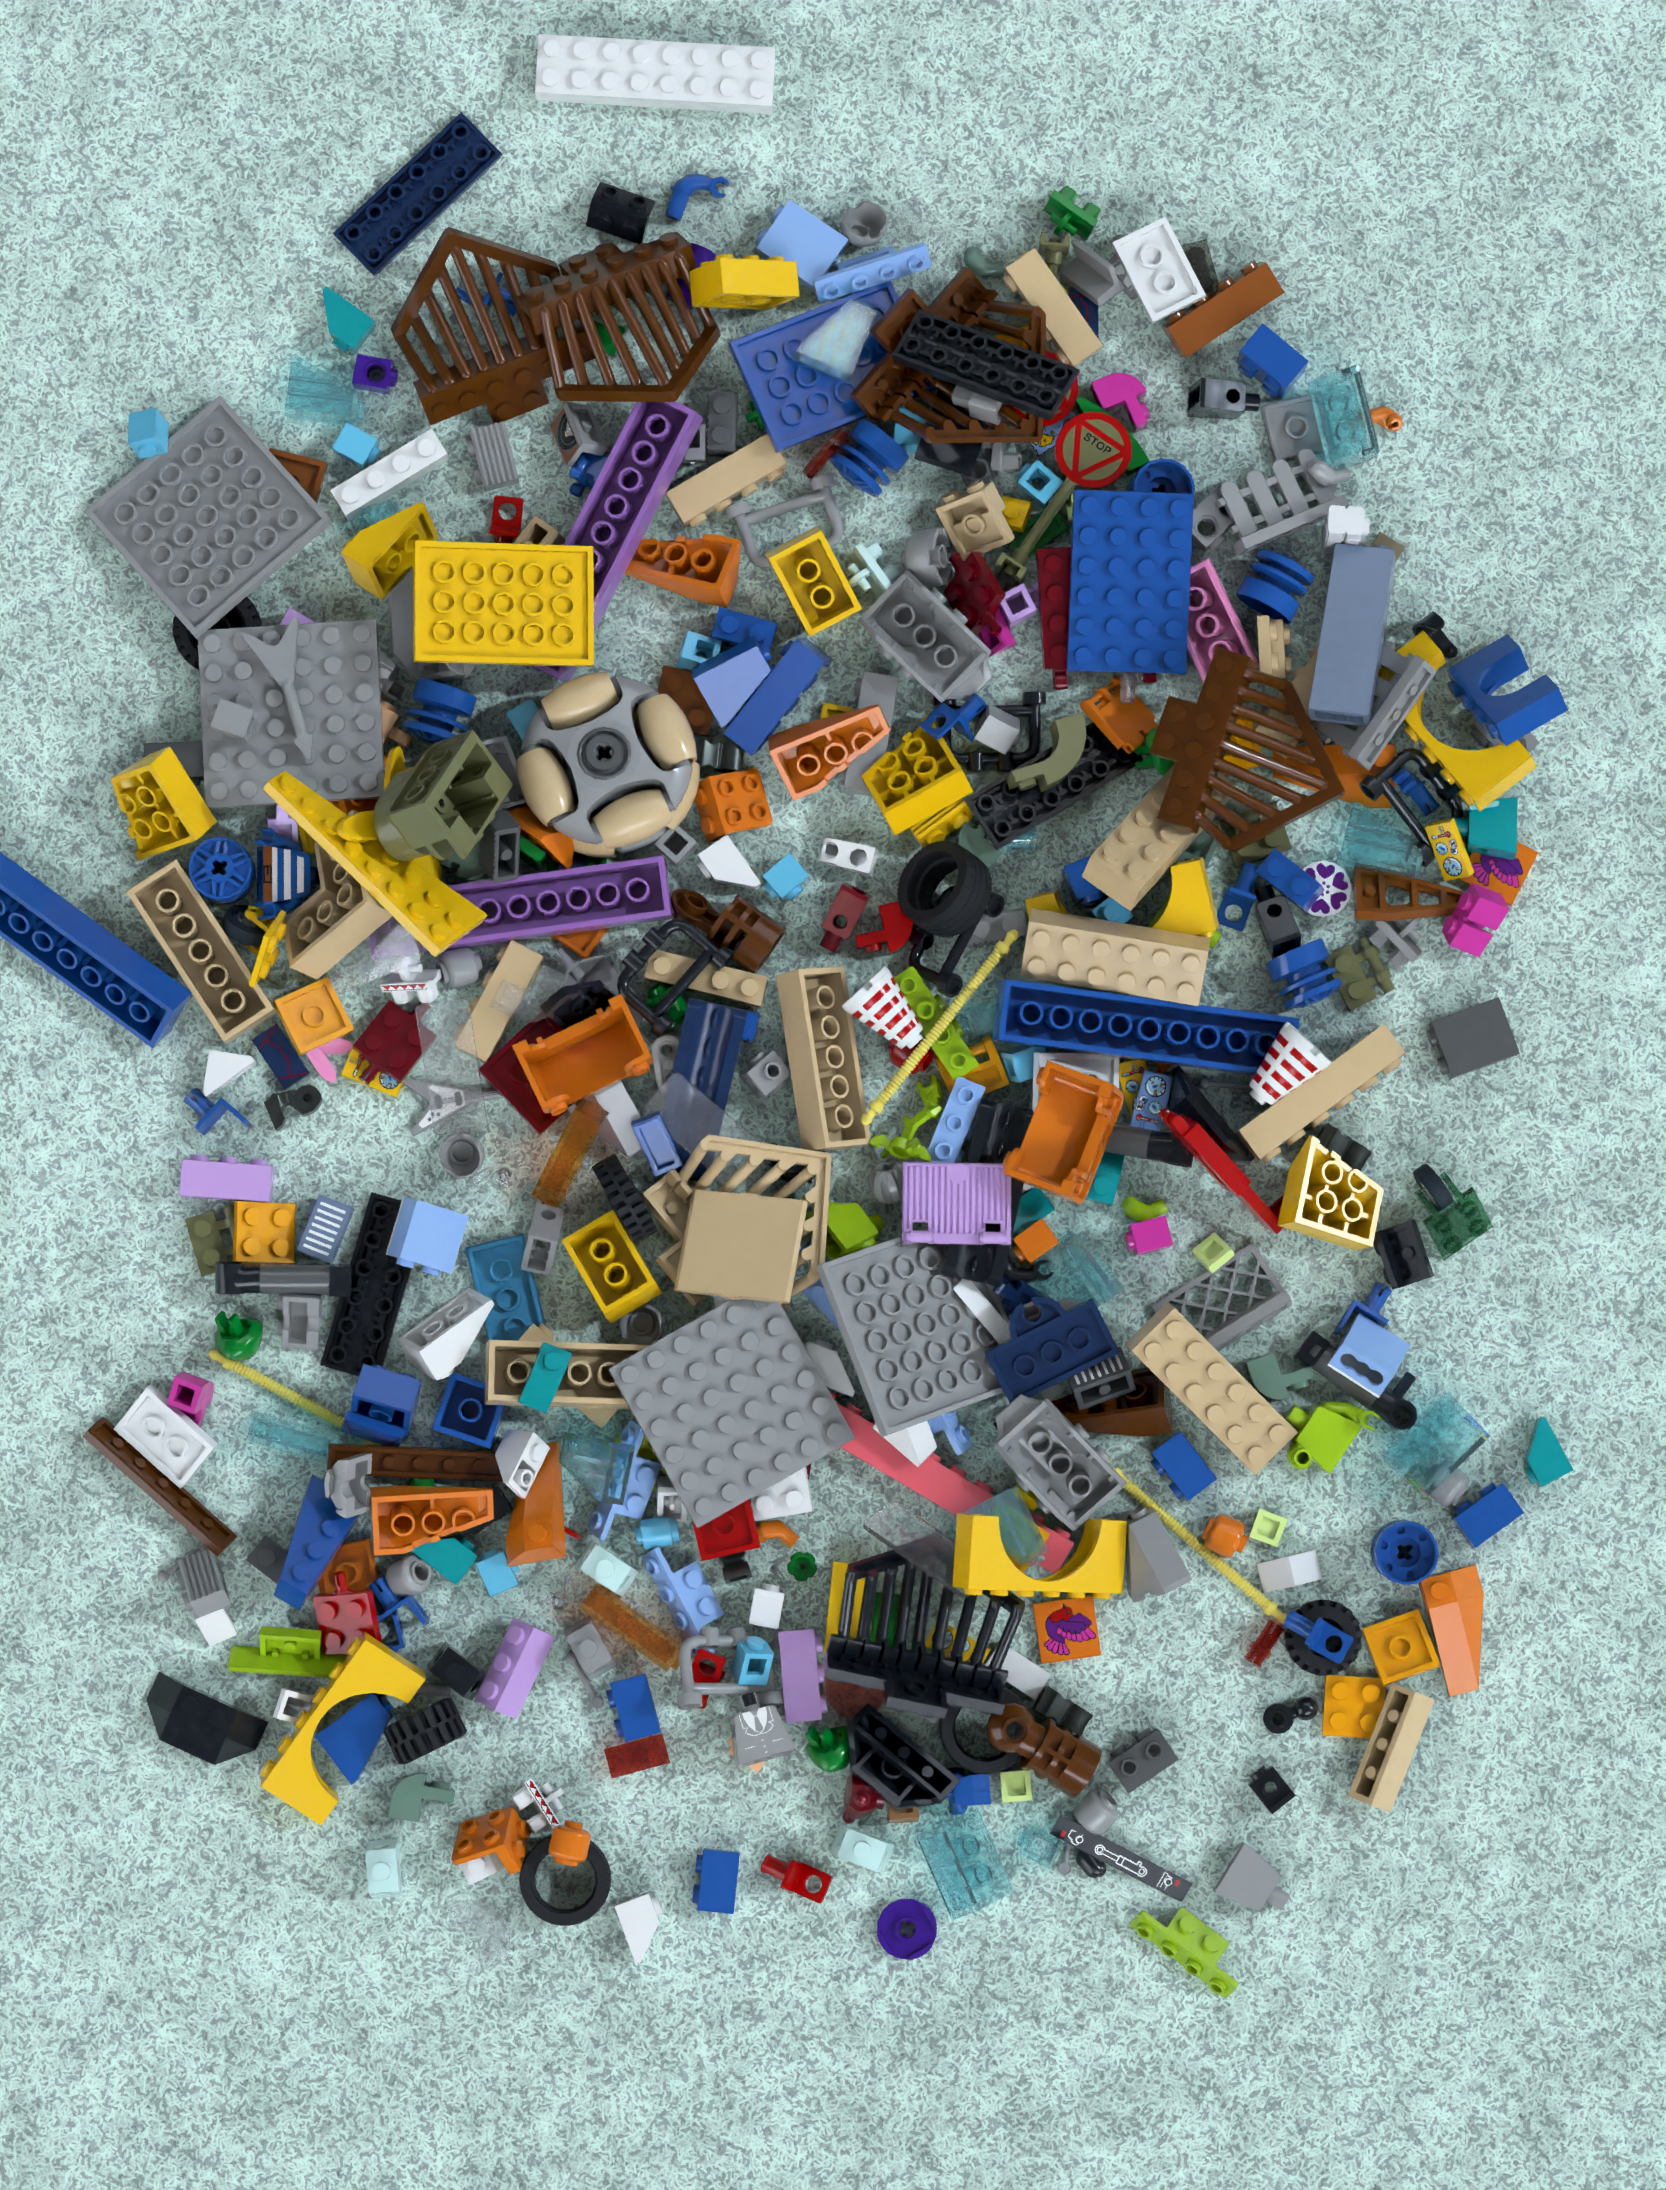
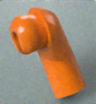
M1379 406L1358 414V420L1362 428L1377 423L1389 431L1396 432L1403 425L1401 416L1386 406Z
M780 1520L762 1521L756 1526L760 1543L766 1542L767 1539L779 1538L791 1548L800 1538Z

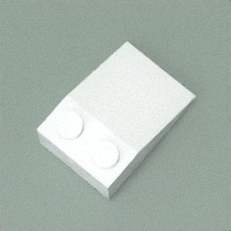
M468 1288L397 1340L415 1369L436 1381L450 1376L454 1368L464 1359L494 1303L492 1299Z

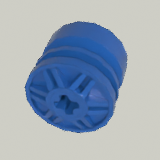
M860 419L849 433V437L856 447L853 448L850 445L841 443L839 450L843 455L834 452L830 457V462L851 485L860 491L878 498L882 493V489L877 483L883 486H888L890 483L883 469L897 474L909 460V455L880 428L865 419Z
M1160 458L1148 462L1135 473L1126 490L1154 492L1157 488H1160L1161 492L1194 494L1195 485L1192 475L1184 465L1172 459Z
M1260 549L1256 555V559L1259 562H1253L1250 567L1260 578L1245 576L1236 596L1244 604L1259 613L1269 615L1273 620L1283 619L1285 624H1290L1300 606L1290 595L1305 596L1307 589L1304 586H1310L1314 576L1288 556Z
M418 679L412 699L423 705V708L408 709L407 714L417 719L418 722L404 720L402 728L414 734L417 738L432 744L455 736L456 734L452 732H466L467 727L456 721L457 717H472L477 697L443 683Z
M225 837L210 838L199 844L192 853L188 865L189 876L195 888L210 902L220 905L234 904L244 899L252 890L256 879L255 864L249 853L235 840ZM218 863L222 866L228 864L225 867L227 873L223 876L220 873L214 875L217 872L215 866Z
M1322 938L1290 950L1265 964L1273 982L1287 980L1289 984L1278 992L1279 997L1291 993L1294 995L1293 998L1283 1003L1286 1011L1293 1008H1305L1329 997L1336 989L1343 986L1340 978L1329 982L1326 981V977L1337 972L1335 967L1321 970L1319 964L1330 957Z
M1404 1519L1390 1521L1382 1526L1374 1535L1370 1548L1372 1562L1377 1571L1388 1580L1403 1585L1417 1584L1428 1578L1436 1568L1439 1557L1438 1544L1432 1533L1421 1524ZM1398 1545L1404 1547L1409 1545L1410 1548L1407 1550L1408 1558L1402 1556L1397 1558L1396 1555L1399 1553Z

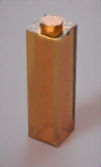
M582 1098L575 1107L531 1194L532 1196L550 1206L558 1208L563 1203L609 1114L608 1111L602 1109L600 1104Z
M599 1583L594 1586L579 1608L666 1672L671 1667L677 1670L680 1666L679 1648L681 1643Z

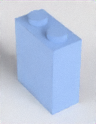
M789 200L785 206L781 204L776 209L771 218L774 220V223L769 230L764 228L755 241V244L758 245L756 247V254L765 260L770 257L781 256L784 257L785 261H796L798 282L816 293L813 279L830 273L848 247L849 239Z

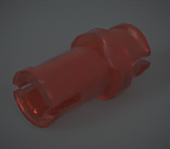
M1268 1620L1256 1641H1251L1249 1644L1250 1650L1244 1658L1250 1663L1253 1661V1665L1260 1668L1265 1658L1269 1659L1272 1655L1271 1649L1285 1630L1278 1624L1275 1625V1622Z

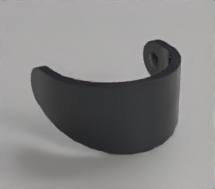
M1432 611L1413 626V633L1416 636L1424 630L1442 651L1443 656L1447 659H1452L1457 656L1458 650L1441 630L1445 625L1444 620L1436 612Z

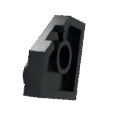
M590 981L560 988L540 1008L545 1015L564 1030L597 1014L596 1010L602 1008L603 1012H605V1009L610 1006L608 999L615 997L616 994L602 981Z

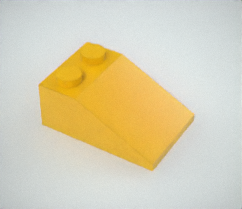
M419 502L360 530L353 539L346 543L341 554L355 583L380 600H383L413 566V542L415 540L436 541L439 535L425 504Z

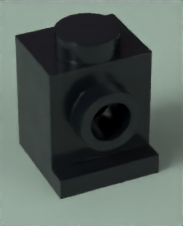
M1263 1765L1250 1775L1253 1781L1248 1786L1271 1814L1275 1813L1296 1796L1273 1766L1266 1769ZM1268 1782H1273L1276 1785V1790L1272 1794H1268L1265 1791V1785Z

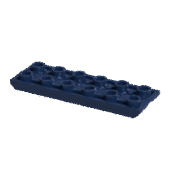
M461 112L335 230L333 235L375 276L501 158L502 153Z
M690 997L662 1113L666 1127L683 1160V1166L703 1138L707 1135L719 1136L748 1013L746 1010ZM708 1151L689 1180L698 1181L713 1163L715 1152ZM683 1166L675 1170L679 1173Z

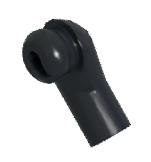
M1077 1848L1076 1862L1084 1873L1091 1878L1104 1876L1106 1873L1105 1863L1098 1861L1097 1858Z

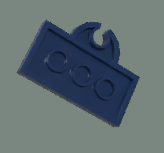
M1031 1295L1033 1304L1039 1306L1041 1310L1039 1317L1034 1320H1028L1024 1317V1306L1020 1301L1015 1305L1010 1313L1008 1323L1011 1338L984 1351L1009 1403L1021 1394L1030 1398L1120 1353L1093 1298L1065 1311L1058 1301L1049 1296Z

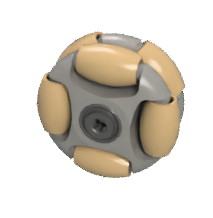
M597 672L581 675L566 681L541 700L543 708L537 710L527 727L522 742V755L517 759L516 765L518 781L525 801L533 814L546 827L554 826V829L573 838L575 852L597 858H615L618 852L623 854L650 845L657 841L668 829L674 830L677 825L681 824L697 794L700 765L695 762L697 760L696 743L687 717L668 694H659L657 690L634 679L620 676L610 678L607 672Z

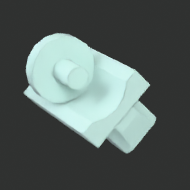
M876 541L865 546L861 542L854 547V550L847 558L852 564L848 567V570L853 575L848 581L851 588L859 584L864 592L870 589L878 600L900 577V573L891 564L884 569L880 568L876 561L884 554Z

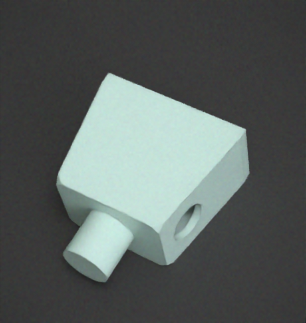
M593 1540L575 1564L581 1571L622 1597L639 1573L635 1568Z
M840 1823L830 1852L841 1859L872 1871L883 1873L894 1844Z
M399 1839L368 1841L365 1855L369 1895L372 1899L403 1896Z

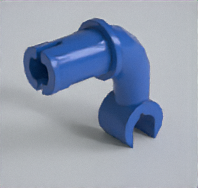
M688 174L679 179L674 186L670 187L672 194L664 216L681 221L688 199L693 196L695 190L710 191L713 197L721 199L726 195L717 192L715 186L717 184L729 186L730 183L724 177L713 179L703 174Z
M1405 767L1391 777L1393 782L1395 781L1400 787V791L1402 793L1406 792V797L1410 796L1425 817L1431 814L1432 810L1435 811L1440 806L1424 786L1426 782L1424 780L1421 781Z

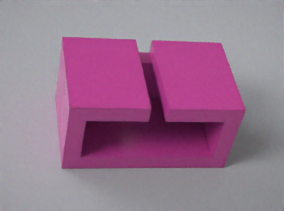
M1471 883L1467 891L1463 892L1460 896L1458 905L1452 915L1445 920L1442 933L1449 946L1480 957L1493 937L1491 932L1483 930V928L1488 927L1496 931L1510 908L1502 894Z
M1166 1215L1130 1224L1128 1232L1124 1234L1128 1252L1134 1251L1135 1257L1167 1249L1173 1245Z

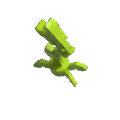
M934 1074L930 1076L931 1084L928 1087H924L920 1081L916 1083V1088L925 1107L910 1119L906 1115L903 1116L905 1127L901 1137H893L892 1141H890L884 1134H881L869 1140V1143L874 1147L880 1148L883 1145L885 1149L880 1153L881 1158H887L890 1154L903 1160H908L910 1157H920L924 1162L932 1161L927 1149L921 1146V1142L917 1137L913 1139V1136L920 1125L930 1118L936 1119L943 1112V1108L939 1105V1101L942 1100V1086Z

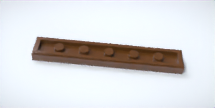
M102 1417L86 1431L83 1438L217 1557L236 1539L237 1535L183 1487L180 1489L120 1436L114 1430L115 1426L106 1418Z
M328 1443L327 1470L332 1469L338 1460L361 1453H372L371 1474L366 1476L503 1482L495 1457L497 1450Z

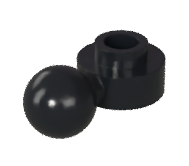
M1307 1696L1297 1699L1293 1707L1280 1702L1273 1703L1265 1710L1263 1722L1270 1732L1276 1734L1285 1733L1291 1728L1294 1719L1299 1718L1307 1721L1314 1718L1317 1714L1318 1706L1314 1699ZM1276 1713L1282 1714L1284 1722L1276 1724L1273 1721V1715Z

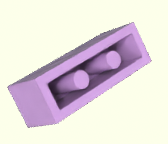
M190 1154V1160L182 1159L179 1195L191 1198L272 1203L275 1168L268 1165V1160L250 1159V1164L238 1163V1158L220 1157V1162L208 1161V1156Z
M513 1617L474 1700L497 1712L517 1719L553 1644L555 1636Z
M814 1628L778 1631L785 1721L790 1723L822 1720L821 1713H827L826 1695H820L819 1683L825 1682L823 1664L817 1665L816 1653L822 1652L821 1634H815Z

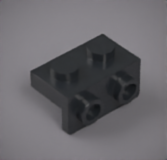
M600 182L591 199L586 226L636 244H641L646 235L655 201Z
M1415 1219L1375 1232L1374 1249L1382 1258L1384 1278L1389 1285L1391 1284L1393 1290L1434 1276Z

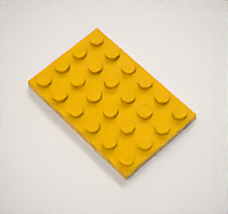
M415 540L413 542V662L593 667V546Z

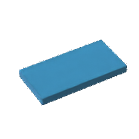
M524 1233L465 1248L475 1291L492 1299L494 1303L483 1323L488 1341H518L533 1323L537 1327L541 1323L546 1326L534 1273L521 1270L526 1246Z

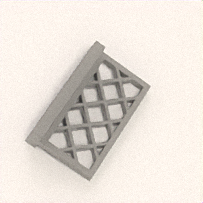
M1252 1242L1236 1252L1234 1257L1214 1273L1204 1272L1152 1305L1151 1308L1156 1313L1166 1302L1182 1305L1180 1314L1183 1317L1186 1306L1202 1309L1200 1325H1191L1201 1335L1202 1331L1209 1332L1203 1337L1219 1352L1292 1306V1300ZM1251 1252L1257 1261L1255 1273L1238 1270L1240 1259ZM1235 1262L1234 1269L1228 1268V1266ZM1260 1267L1266 1275L1259 1274ZM1220 1271L1233 1273L1230 1289L1213 1286L1215 1274ZM1237 1274L1254 1278L1251 1293L1233 1290ZM1210 1278L1209 1285L1203 1284L1204 1281ZM1257 1279L1270 1281L1276 1291L1267 1297L1255 1295ZM1195 1287L1208 1289L1204 1305L1187 1302L1191 1289ZM1211 1290L1228 1294L1225 1309L1208 1306ZM1183 1294H1185L1184 1300L1177 1299ZM1232 1295L1249 1298L1247 1309L1241 1313L1230 1311ZM1253 1299L1260 1300L1259 1302L1252 1305ZM1211 1311L1224 1314L1222 1325L1216 1329L1204 1327L1206 1312ZM1228 1315L1235 1316L1226 1322Z

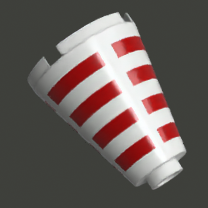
M886 966L880 969L841 1006L847 1013L900 1049L905 1046L911 1049L923 1038L920 1034L923 1030L921 1023Z
M1287 1021L1249 1085L1253 1090L1249 1094L1262 1106L1266 1102L1272 1105L1327 1068L1332 1062L1309 1039L1300 1034L1299 1030Z

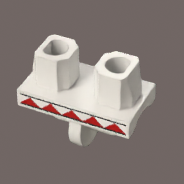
M408 955L401 957L399 964L393 966L390 980L382 982L380 985L383 993L391 992L395 1004L410 1002L414 998L412 991H417L421 1003H431L438 997L436 983L442 978L440 969L423 970L422 964H416L415 959Z
M531 1778L521 1784L522 1788L510 1798L518 1811L532 1803L538 1814L526 1821L533 1835L547 1829L551 1831L555 1826L560 1825L548 1803L550 1802L555 1812L564 1808L557 1798L564 1793L562 1788L554 1792L548 1782L540 1787L546 1796L544 1798Z

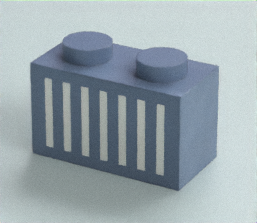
M320 1194L317 1200L312 1198L306 1211V1215L310 1217L306 1228L301 1226L294 1243L298 1244L297 1251L333 1264L355 1209Z

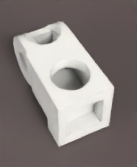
M824 838L818 862L873 878L879 851L876 847Z

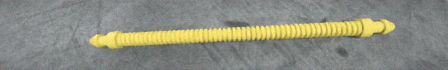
M1013 929L1007 932V936L1002 942L998 941L995 945V951H992L993 954H990V957L987 958L988 960H985V963L982 964L983 966H980L981 969H978V972L975 973L976 975H973V978L970 979L971 981H968L969 984H966V987L963 988L964 990H961V993L958 994L959 996L951 1003L952 1005H949V1008L946 1009L947 1011L939 1018L940 1020H937V1023L934 1024L935 1026L927 1033L928 1036L926 1035L922 1039L923 1041L918 1044V1047L911 1053V1057H908L906 1062L899 1068V1072L897 1071L894 1078L892 1077L889 1084H887V1087H884L885 1090L879 1093L875 1101L872 1100L868 1105L870 1107L869 1110L861 1117V1123L864 1126L872 1123V1119L877 1113L881 1114L884 1110V1104H887L886 1101H889V1098L892 1097L891 1095H894V1092L897 1091L896 1089H899L901 1083L904 1082L903 1080H906V1077L909 1076L908 1074L913 1071V1068L921 1061L920 1059L933 1046L932 1043L934 1044L937 1041V1038L945 1031L944 1028L946 1029L949 1026V1022L951 1023L954 1017L957 1016L956 1013H959L961 1007H964L966 1001L968 1002L973 995V992H976L978 986L983 983L982 980L988 977L987 974H990V971L993 970L992 968H995L994 965H997V962L1000 961L999 959H1002V956L1009 953L1011 950L1009 948L1010 945L1018 938V931Z
M211 1349L209 1351V1357L213 1361L222 1363L224 1369L228 1371L233 1370L237 1374L240 1373L241 1376L243 1375V1377L250 1379V1381L257 1382V1385L260 1384L261 1387L267 1388L270 1392L274 1391V1394L277 1393L278 1396L284 1397L287 1401L294 1402L298 1407L301 1406L304 1410L311 1411V1414L314 1413L315 1416L318 1415L321 1419L328 1420V1423L331 1422L332 1425L342 1429L344 1417L342 1418L338 1414L335 1415V1412L328 1411L327 1408L325 1409L324 1406L322 1407V1405H318L314 1401L311 1402V1399L308 1400L307 1397L301 1396L298 1392L291 1391L290 1388L284 1387V1385L277 1381L274 1382L270 1377L267 1378L264 1374L257 1373V1370L254 1371L253 1368L247 1367L244 1363L240 1364V1361L237 1362L226 1358L219 1350ZM365 1440V1443H368L369 1445H381L378 1443Z
M1117 1467L1115 1469L1127 1482L1123 1488L1128 1494L1130 1493V1496H1133L1134 1499L1136 1498V1501H1139L1140 1504L1142 1503V1506L1145 1505L1146 1508L1153 1507L1165 1526H1168L1175 1534L1177 1533L1180 1539L1183 1538L1186 1544L1189 1543V1546H1192L1191 1548L1195 1549V1552L1198 1551L1197 1553L1201 1557L1204 1556L1203 1558L1207 1562L1210 1561L1209 1564H1212L1213 1567L1216 1566L1215 1569H1218L1219 1572L1221 1571V1574H1224L1225 1577L1227 1576L1230 1582L1233 1581L1236 1587L1239 1586V1589H1242L1241 1591L1244 1594H1248L1247 1596L1251 1600L1254 1599L1253 1601L1257 1605L1260 1604L1259 1607H1262L1266 1615H1272L1277 1619L1278 1623L1284 1624L1287 1614L1277 1608V1603L1273 1600H1268L1267 1597L1265 1598V1595H1262V1592L1259 1593L1256 1587L1253 1588L1250 1582L1247 1583V1580H1244L1245 1578L1241 1574L1238 1575L1239 1573L1235 1569L1232 1570L1233 1568L1229 1564L1227 1565V1562H1224L1223 1559L1221 1560V1557H1218L1217 1554L1215 1555V1552L1207 1549L1203 1542H1200V1539L1194 1537L1195 1535L1192 1532H1188L1189 1530L1185 1526L1182 1527L1183 1525L1179 1521L1177 1522V1519H1174L1173 1516L1171 1517V1514H1168L1167 1511L1165 1512L1162 1506L1159 1507L1156 1501L1150 1499L1151 1497L1148 1494H1144L1145 1492L1139 1489L1136 1484H1133L1130 1479H1127V1476L1124 1477L1123 1471Z

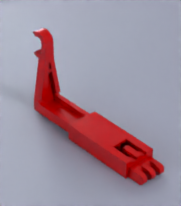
M1168 1109L1160 1111V1119L1222 1188L1233 1193L1264 1228L1278 1234L1283 1229V1227L1277 1226L1283 1195L1268 1207L1250 1188L1249 1184L1251 1181L1196 1121H1192V1119L1187 1118L1183 1114L1179 1116Z

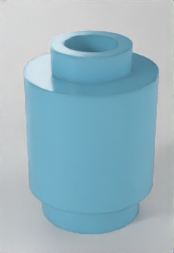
M662 1516L640 1520V1527H635L637 1544H644L645 1550L672 1546L673 1542L680 1541L676 1517Z

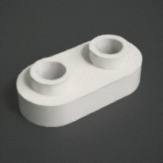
M663 1035L661 1038H657L652 1046L656 1083L664 1094H667L669 1085L666 1083V1078L672 1074L679 1040L671 1035ZM666 1045L673 1048V1053L670 1056H664L661 1053L662 1048Z

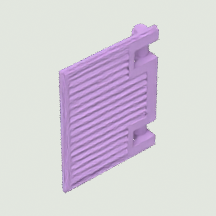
M903 1162L902 1243L1011 1245V1177L1003 1173L1005 1170L1003 1163ZM913 1223H928V1231L913 1230ZM985 1224H1000V1232H985Z

